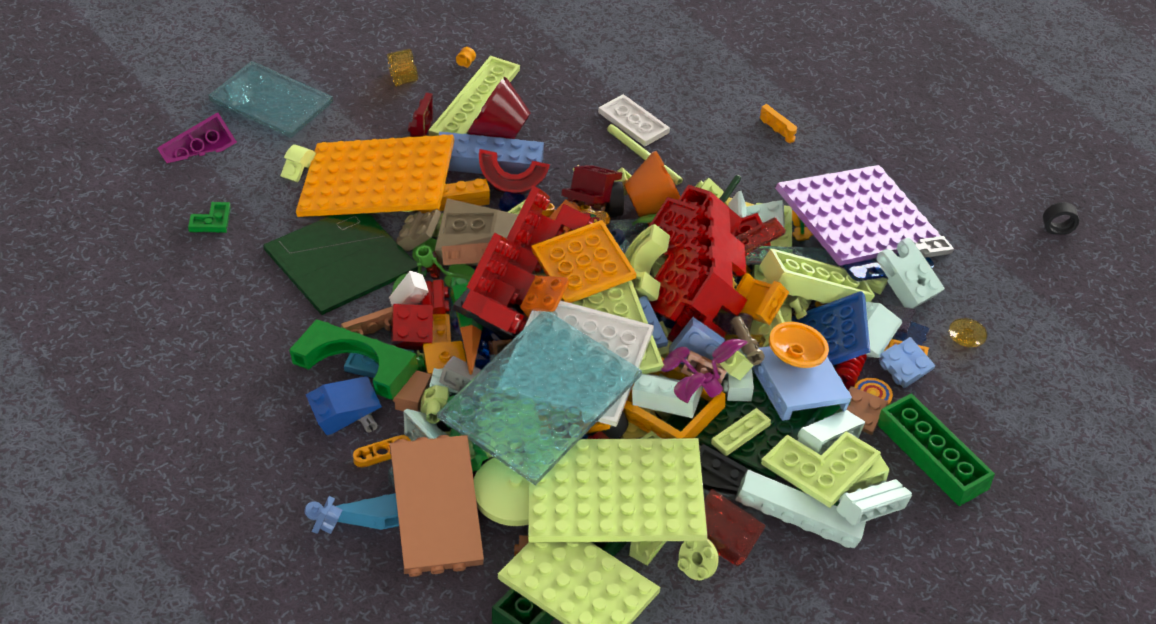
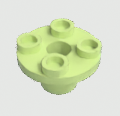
M709 539L707 541H684L679 550L678 567L691 579H708L715 573L718 567V552Z

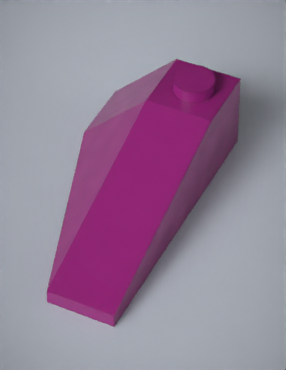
M217 112L159 146L157 150L166 163L188 159L189 156L199 154V156H203L207 152H221L237 143V141Z

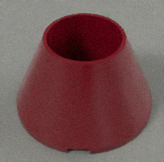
M504 77L491 93L478 117L475 118L469 128L468 135L515 139L531 112L508 78Z

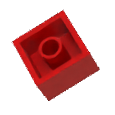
M393 304L391 345L403 349L423 350V344L433 342V305Z

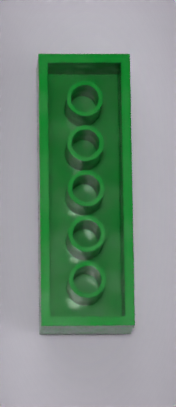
M912 393L881 409L877 425L958 506L965 504L990 489L995 473Z

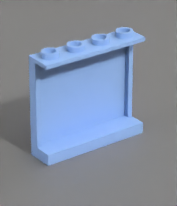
M770 346L759 348L763 351L765 357L760 364L754 365L752 369L782 421L789 420L793 411L839 404L842 411H846L852 397L828 358L819 366L798 368L780 360Z

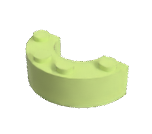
M656 224L642 231L633 240L624 254L636 272V279H633L632 283L637 296H647L649 301L658 299L661 284L650 276L651 268L654 262L663 253L667 252L670 235Z

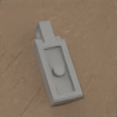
M944 236L919 239L915 243L923 257L951 254L954 250Z

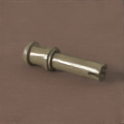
M737 316L733 318L731 325L738 338L747 341V344L741 348L742 352L747 355L746 358L753 365L760 364L765 356L763 351L759 349V343L751 337L742 317Z

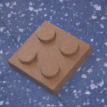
M851 386L849 392L852 398L846 410L865 421L862 431L873 435L878 424L881 409L887 406L888 401Z

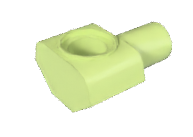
M435 385L424 391L421 398L420 411L426 414V420L431 424L438 423L441 411L447 408L446 403L450 396L448 387Z

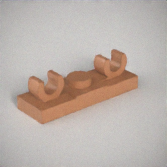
M489 243L442 246L443 265L479 263Z
M393 306L342 323L341 328L360 333L363 336L375 333L384 327L387 331H390Z

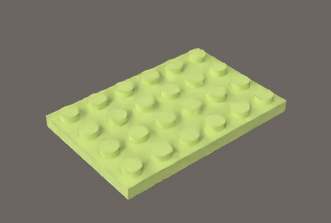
M529 542L498 573L500 581L564 624H631L660 593L658 585L592 542Z

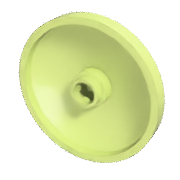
M511 453L490 459L480 467L473 480L478 509L487 518L503 525H529V455Z

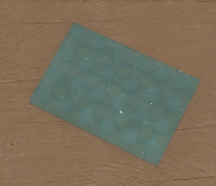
M251 61L209 94V101L292 138L333 102V96Z

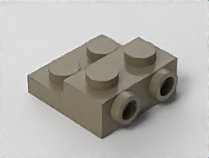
M435 209L424 215L420 211L414 215H409L405 219L403 229L399 232L397 244L409 252L430 239L442 213Z

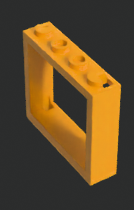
M678 366L668 372L657 371L649 373L658 376L662 374L667 378L677 380L690 377L682 373L681 368ZM632 388L623 412L628 422L647 433L653 431L662 439L696 438L725 408L726 394L721 392L715 397H709L703 388L700 397L709 401V403L681 432L639 406L633 405Z

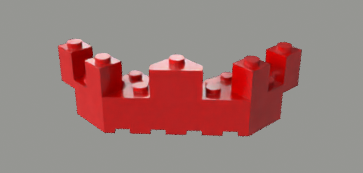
M688 185L679 200L667 197L649 226L656 224L669 234L670 239L667 252L662 254L667 256V259L654 277V279L661 283L657 300L649 302L654 313L676 321L685 305H687L695 312L694 318L724 338L727 333L712 322L720 308L727 313L738 316L748 301L733 288V274L739 277L746 274L745 245L734 236L743 219L708 190Z
M535 186L532 187L507 238L494 232L467 285L470 291L462 305V308L478 315L485 321L507 332L518 335L520 332H523L528 317L511 309V306L515 304L521 306L535 275L542 270L541 265L532 252V245L564 234V226L571 230H576L592 224L593 218L566 204L562 205L555 220L541 214L543 210H547L550 204V196Z

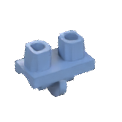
M329 496L324 507L318 502H310L306 505L305 515L311 520H316L311 532L318 534L321 529L327 533H332L343 511L332 505L335 498Z

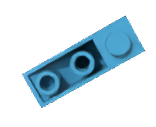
M396 493L336 506L343 510L337 522L380 530L399 526Z

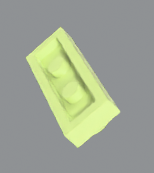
M756 408L713 437L711 444L723 455L727 456L769 427L771 420Z

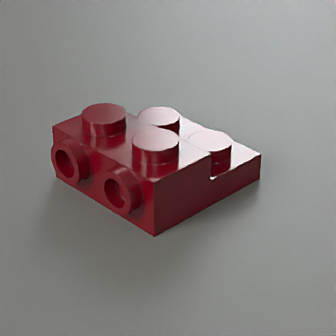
M425 93L424 98L420 99L419 107L413 113V121L409 122L408 125L410 137L427 136L433 122L432 93Z

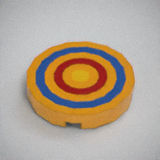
M865 378L855 384L854 388L887 400V406L891 404L893 398L892 389L884 381L876 378Z

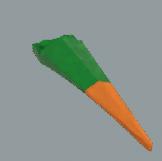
M451 278L450 296L453 305L466 291L470 280ZM456 312L468 371L472 375L483 326L478 324L473 318H467Z

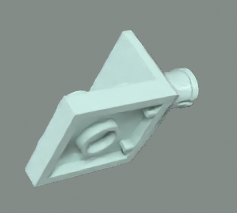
M738 191L728 203V207L741 218L758 213L768 233L785 230L784 204L782 200L746 207L742 191Z

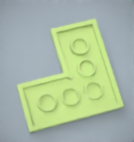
M847 431L822 455L786 435L762 458L761 465L831 508L880 458L881 452Z

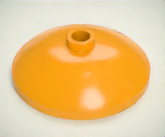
M784 322L778 324L772 329L769 336V345L774 354L783 362L794 367L812 368L819 366L826 360L829 352L827 341L822 334L803 323Z

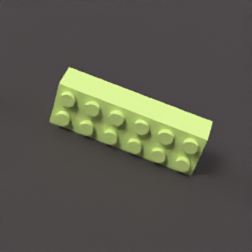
M770 248L759 266L770 284L774 281L780 282L789 291V295L800 296L806 300L811 299L825 304L860 291L864 293L866 302H871L875 296L860 272Z

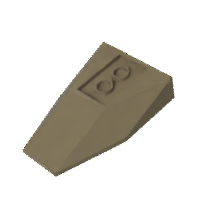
M447 198L435 247L438 262L441 266H451L443 265L442 246L489 243L494 232L507 238L518 214ZM467 263L466 265H478L479 263Z

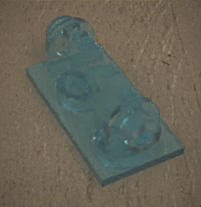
M636 219L610 221L611 230L621 229L624 232V237L639 235L649 227V224L636 223L633 226L632 223Z

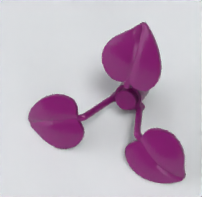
M731 339L720 344L712 353L714 358L712 360L714 374L710 372L705 374L698 373L684 359L690 354L687 347H679L671 351L663 360L664 366L661 368V371H671L682 362L694 373L691 377H685L680 380L674 387V393L677 398L685 403H689L691 396L700 386L704 388L709 397H715L723 390L722 385L718 381L720 375L718 374L716 363L719 364L729 359L747 344V341Z

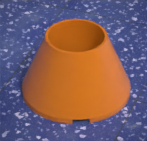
M657 151L652 152L624 184L639 217L657 214L667 197L676 200L680 198L679 192Z

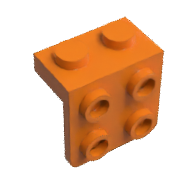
M536 275L520 308L528 318L532 310L554 312L569 284V280L566 277Z

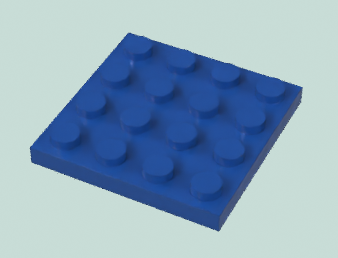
M862 291L806 311L807 315L803 318L797 319L796 316H792V322L806 324L822 334L829 347L827 358L832 365L871 352L866 299Z

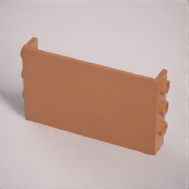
M440 435L434 439L420 437L415 439V441L400 439L390 443L404 574L416 577L422 575V572L431 571V574H440L444 572V569L453 568V571L458 572L466 570V567L483 565L484 557L468 436L449 437V435Z

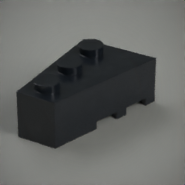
M703 444L699 450L703 487H715L721 491L737 494L741 480L749 469Z

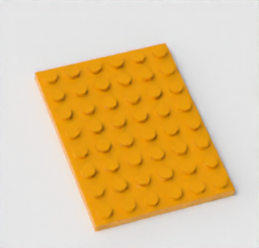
M443 134L438 136L317 143L314 151L316 155L311 161L297 205V217L440 209L454 145V136Z

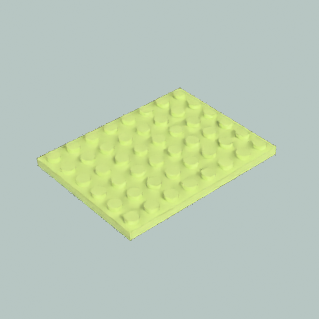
M698 438L543 439L529 442V542L707 541Z

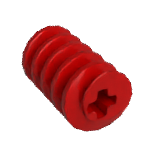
M866 354L839 363L835 367V371L840 376L846 389L855 386L867 359Z

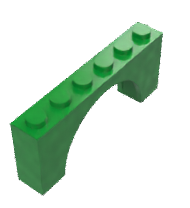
M317 319L289 349L293 364L308 370L319 361L332 355L341 353L365 355L374 360L379 366L373 378L375 393L391 400L395 398L419 368L416 354L411 351Z

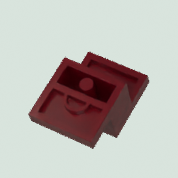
M593 165L575 166L571 188L562 189L561 196L567 197V200L571 202L583 201V204L587 206H594V204L602 205L603 203L610 202L613 183L615 180H621L623 173Z

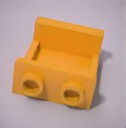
M746 273L736 288V291L748 300L739 315L770 325L788 296L789 291L780 282L766 283L756 280L749 273Z

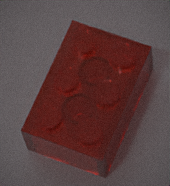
M711 489L704 498L707 539L714 544L720 556L739 567L748 557L766 525Z

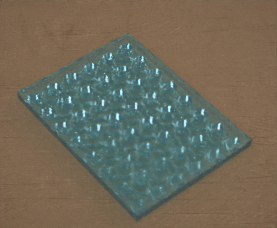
M542 311L437 413V418L461 435H467L468 439L536 486L641 377L642 370L551 312Z

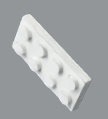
M624 94L600 106L598 109L599 114L644 147L670 132V127Z

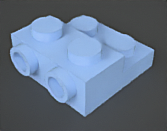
M911 337L899 345H893L881 353L879 358L881 367L884 370H888L892 375L893 381L903 388L908 387L935 368L934 363Z

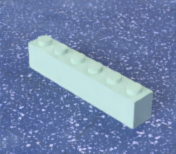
M747 470L742 478L735 499L745 506L753 507L764 514L777 517L786 523L799 526L805 531H811L848 548H855L862 539L866 524L865 521L852 525L846 520V517L837 512L838 506L833 505L829 508L809 494L750 470Z

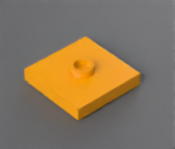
M462 341L423 344L426 371L431 374V377L434 368H444L453 356L466 362Z

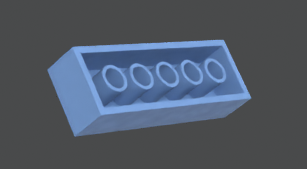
M439 132V135L454 136V145L448 171L482 174L479 164V149L497 152L499 166L509 174L523 173L530 167L532 161L541 163L543 161L544 142Z

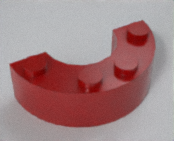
M479 149V164L485 179L495 189L507 194H523L531 191L533 186L537 187L542 183L549 171L550 164L532 161L530 167L525 172L509 174L499 166L497 152Z

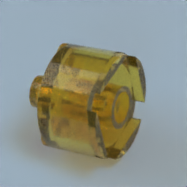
M410 48L386 54L388 63L391 65L389 72L391 77L394 76L393 82L395 86L418 81L417 68L414 65V57Z

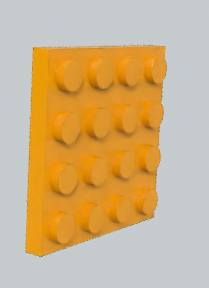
M603 220L532 245V252L547 276L566 277L569 280V284L561 298V301L573 303L636 279L635 270Z

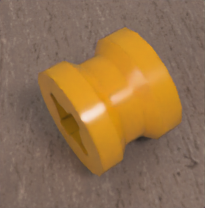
M469 47L462 48L456 56L457 64L468 68L476 58L475 51Z

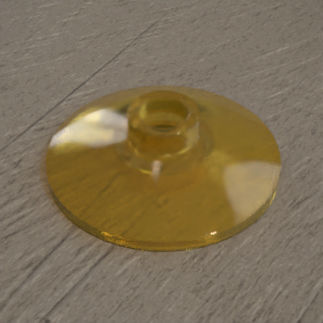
M960 318L954 320L949 326L950 337L962 346L978 347L984 344L987 339L985 327L973 319Z

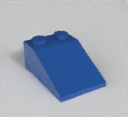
M368 376L325 384L306 394L315 418L326 435L333 434L382 407Z

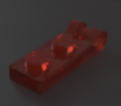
M774 217L736 236V238L742 243H748L745 245L746 257L751 251L785 235L786 230L777 218Z

